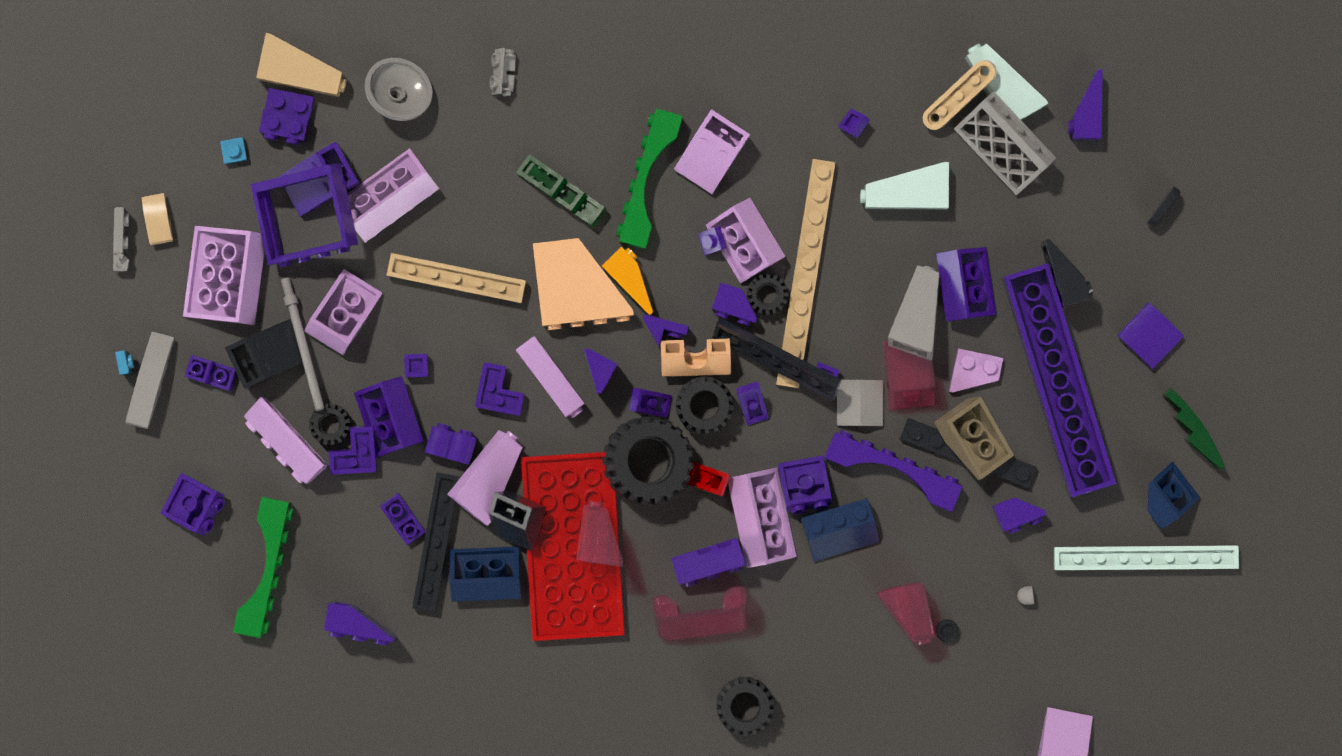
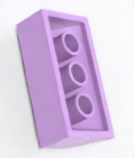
M410 148L347 193L355 231L364 242L375 237L380 231L393 224L398 218L412 210L439 189Z
M261 397L244 415L247 419L245 422L247 427L253 433L256 431L260 433L263 437L261 442L269 450L273 448L278 453L276 458L283 466L289 465L294 472L291 474L300 484L303 481L305 484H309L328 466L267 398Z
M777 467L730 477L728 486L746 568L797 557Z

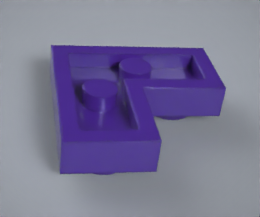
M484 362L475 407L520 416L524 393L502 389L507 367Z
M374 426L350 427L351 449L329 451L330 475L377 471Z

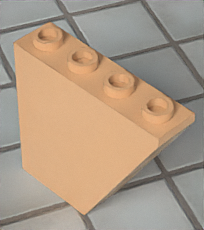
M579 238L533 243L543 327L548 326V330L562 329V324H570L571 328L581 327L587 321H593V325L606 324L607 319L616 318V322L630 321L629 316H634L633 309Z

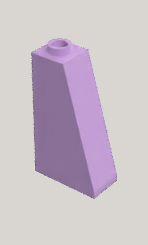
M535 336L516 349L565 417L571 415L574 418L583 411L581 406L585 403Z
M498 430L447 494L486 526L491 522L488 513L494 493L504 491L522 449L517 443L519 439L510 431L504 433Z

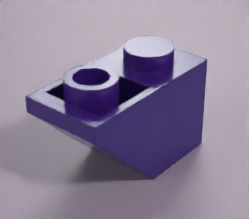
M720 282L712 310L716 311L715 315L728 319L729 315L738 318L737 323L750 326V323L755 324L757 317L743 290Z
M1014 497L992 506L1001 531H1008L1009 534L1021 530L1020 525L1029 522L1030 526L1043 521L1042 516L1047 515L1045 510Z

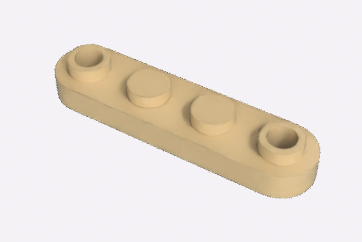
M989 60L979 61L924 112L923 122L925 126L929 129L937 130L948 123L995 79L997 69L994 63ZM984 67L989 70L988 76L982 73ZM935 113L939 115L938 122L933 120Z

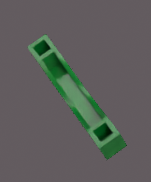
M657 108L655 114L650 113L647 126L651 127L649 136L644 135L641 148L645 150L643 157H638L635 170L638 171L636 180H631L628 191L632 193L630 202L625 201L622 214L626 215L624 224L619 223L616 236L620 237L619 243L646 250L652 229L644 204L646 179L657 157L667 146L677 140L683 118L682 115Z
M261 497L257 521L266 542L267 557L265 571L255 593L237 610L233 633L261 638L263 633L267 634L270 620H266L268 611H272L275 598L271 597L273 588L277 589L279 575H276L278 566H282L284 553L281 552L282 543L286 544L289 530H285L287 521H291L294 508L290 507L291 502Z

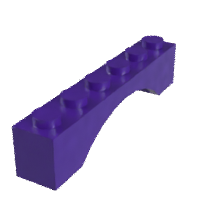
M843 430L839 434L834 432L824 455L825 459L844 467L858 463H878L893 467L910 477L923 491L929 503L952 512L963 487L958 485V479L948 475L944 479L937 476V470L925 466L924 470L916 467V461L904 457L903 461L894 457L896 453L885 448L882 449V452L873 448L875 444L864 439L861 442H857L852 439V434Z

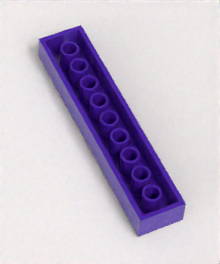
M1049 263L1004 276L1002 281L1068 496L1075 497L1116 484Z

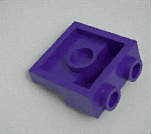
M269 88L259 132L264 134L263 138L277 141V137L286 138V143L299 145L300 141L306 142L315 97Z
M823 456L778 463L787 512L792 511L793 515H799L804 513L805 509L814 507L816 511L827 509L828 505L832 504Z
M181 473L160 514L204 536L205 533H209L213 529V518L216 512H220L225 504L223 498L225 495Z

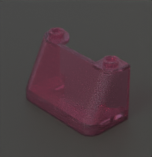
M743 584L732 586V588L725 592L722 599L723 608L678 614L677 605L673 599L664 597V595L652 596L657 633L661 639L666 641L739 632L746 628L748 624L746 593Z

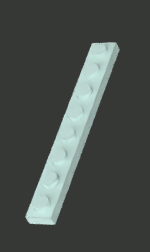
M1237 545L1054 547V570L1239 569V551Z

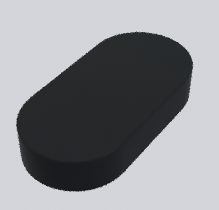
M1173 186L1147 221L1150 226L1156 227L1181 193L1178 188Z

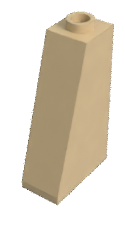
M266 33L256 76L258 80L336 97L340 96V92L345 91L347 79H344L342 72L274 35Z

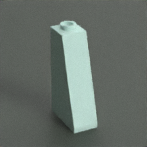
M979 43L968 50L969 54L965 59L971 68L983 60H989L994 63L997 75L983 90L987 96L994 91L1020 120L1048 104L1047 100L988 44L981 47ZM983 68V75L988 76V68Z
M942 162L865 185V190L860 192V203H865V209L947 210L949 208V162Z

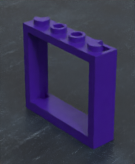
M329 164L250 184L268 265L278 264L279 268L291 265L292 260L297 259V263L311 261L310 256L317 255V259L331 256L330 251L337 250V254L351 251V246L358 245L341 164ZM328 176L342 241L284 255L270 190Z

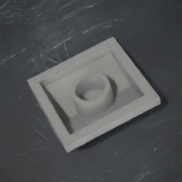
M842 380L837 393V426H883V380Z

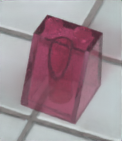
M883 341L888 410L933 407L936 386L932 360L930 361L888 346V341Z
M589 501V505L585 504L583 508L576 560L623 567L624 560L608 508L603 507L604 502Z
M917 581L875 591L878 599L912 642H916L918 645L931 642L930 638L936 637L923 582Z

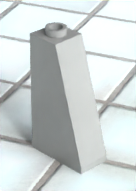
M917 265L888 335V346L930 361L933 358L939 273L932 267Z

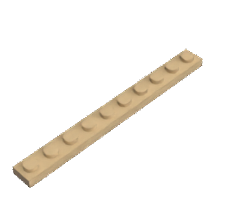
M818 159L812 160L782 344L783 350L804 360L835 169V162ZM778 373L776 385L799 388V383Z

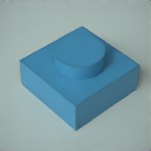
M243 137L220 141L224 164L248 160Z
M125 350L115 352L119 374H132L131 368L135 367L132 354L128 355V351Z

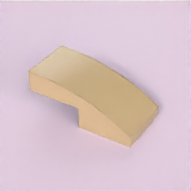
M165 194L141 197L150 245L172 242L171 222L168 217Z

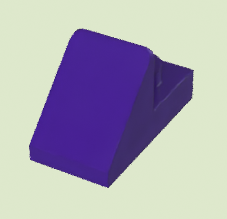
M646 314L643 316V320L658 347L660 346L664 330L668 331L667 335L681 338V335L686 336L687 325Z
M758 381L736 388L747 425L769 419Z
M633 388L630 411L668 418L672 395Z

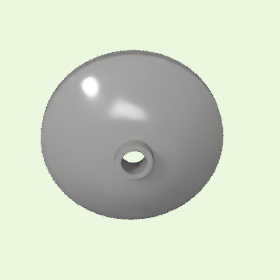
M401 58L383 59L371 67L365 79L364 87L368 101L377 112L387 118L397 121L412 120L421 116L430 105L432 99L430 80L425 72L413 62Z

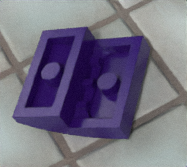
M1149 302L1117 335L1130 350L1135 352L1152 369L1184 337Z

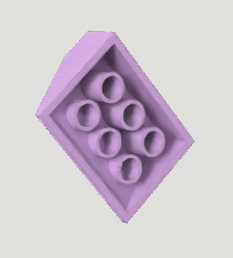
M195 226L183 317L255 325L265 251L261 233Z

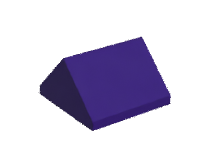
M589 348L584 349L598 395L603 394L618 364Z

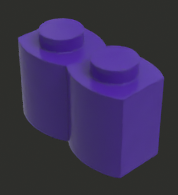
M438 423L437 427L432 426L425 453L470 465L477 438L472 437L473 432L460 429L459 433L450 431L451 426Z

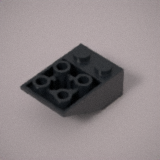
M290 319L225 347L243 388L246 390L303 364Z

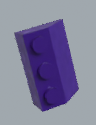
M987 248L958 249L937 253V266L946 322L996 315Z
M402 376L382 381L354 392L364 425L374 426L376 457L423 442Z

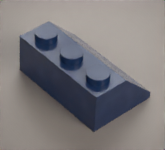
M868 498L801 517L814 562L880 542Z
M519 546L450 549V591L452 602L521 599Z

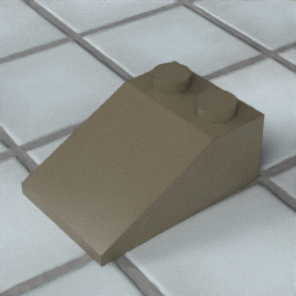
M981 397L967 398L934 422L946 444L978 480H981L1014 456Z

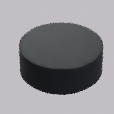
M944 619L936 625L935 633L941 641L952 642L957 638L959 628L954 621Z

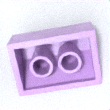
M751 198L734 205L706 224L708 230L720 226L727 246L721 252L740 284L785 257Z

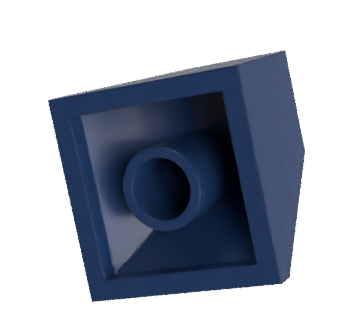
M1173 461L1155 476L1148 486L1147 511L1161 529L1179 519L1201 498Z

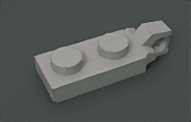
M124 207L114 208L113 271H128L129 259L124 255V249H128V236L124 235V226H129V213H125Z

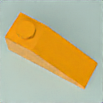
M621 247L602 265V268L651 316L653 310L638 263L635 261L637 256L629 248L624 250Z

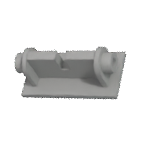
M500 48L496 49L495 53H493L491 64L494 68L493 76L490 78L491 95L502 94V96H511L514 87V75H506L507 71H515L516 55L514 50Z

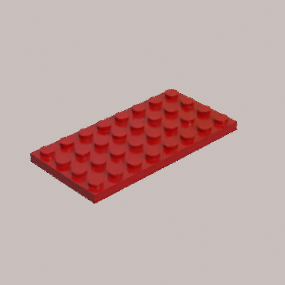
M605 452L521 457L523 497L546 507L534 550L527 549L532 641L624 635L616 493L609 485V479L604 475L606 469L605 465H602V458H605Z

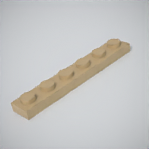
M391 253L387 276L517 303H522L526 280Z

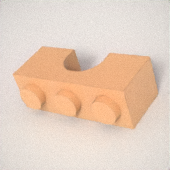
M707 339V347L699 353L688 352L684 347V340L661 341L662 376L731 374L730 339Z

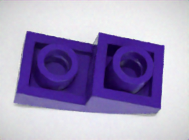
M191 355L184 377L232 392L237 373L232 367Z
M396 493L379 505L406 545L426 532L399 493Z

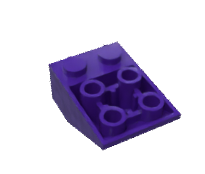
M336 141L279 176L329 164H341L346 191L360 184ZM328 176L284 187L300 217L333 199Z
M335 601L328 603L324 631H329V636L342 638L347 634L352 635V640L364 642L371 638L375 639V644L388 645L396 640V635L358 606Z

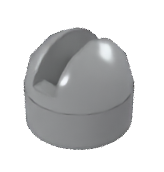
M1032 586L1023 587L1018 591L1017 597L1019 602L1025 605L1034 604Z

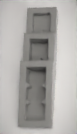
M151 332L130 402L126 424L148 429L162 389L161 384L168 366V358L174 343V337Z

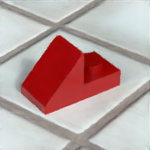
M692 462L694 463L693 470H690L689 476L691 477L686 484L723 496L730 474Z

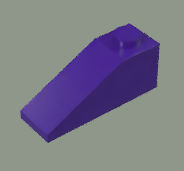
M1101 69L1094 73L1072 115V120H1068L1067 132L1071 134V140H1100L1102 138L1103 70Z

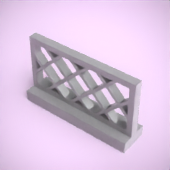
M994 91L954 128L1015 195L1019 194L1056 159ZM982 108L989 115V121L979 120V111ZM965 124L975 125V135L968 134L963 126ZM980 125L990 126V136L980 135ZM995 127H1000L1005 132V138L995 137ZM981 141H990L991 151H984L981 147ZM995 142L1005 143L1006 153L996 152ZM1010 144H1016L1021 149V155L1011 154ZM996 157L1006 158V168L998 166ZM1011 159L1021 160V170L1011 168ZM1026 161H1032L1039 169L1037 171H1027ZM1012 174L1022 175V184L1019 187L1013 182Z

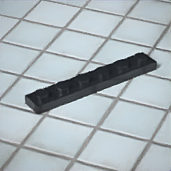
M723 318L717 321L712 339H730L731 349L832 401L837 396L841 379Z
M907 418L900 440L963 463L946 444L938 429ZM1011 457L989 474L1029 488L1036 466Z
M436 473L413 609L430 612L436 611L455 501L447 494L458 482L460 476Z

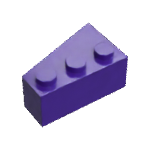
M737 537L671 558L679 585L684 584V587L698 584L697 579L706 577L707 581L720 577V572L728 570L730 574L742 570L741 566L746 565Z

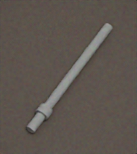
M284 278L281 280L285 294L283 300L285 307L289 309L316 411H320L325 408L297 307L299 302L297 295L293 293L290 278Z

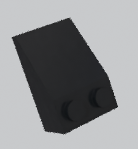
M1050 239L1041 242L1040 245L1046 264L1049 263L1062 308L1090 300V295L1093 294L1090 281L1085 280L1083 274Z

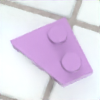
M958 348L949 392H956L998 381L1003 358Z

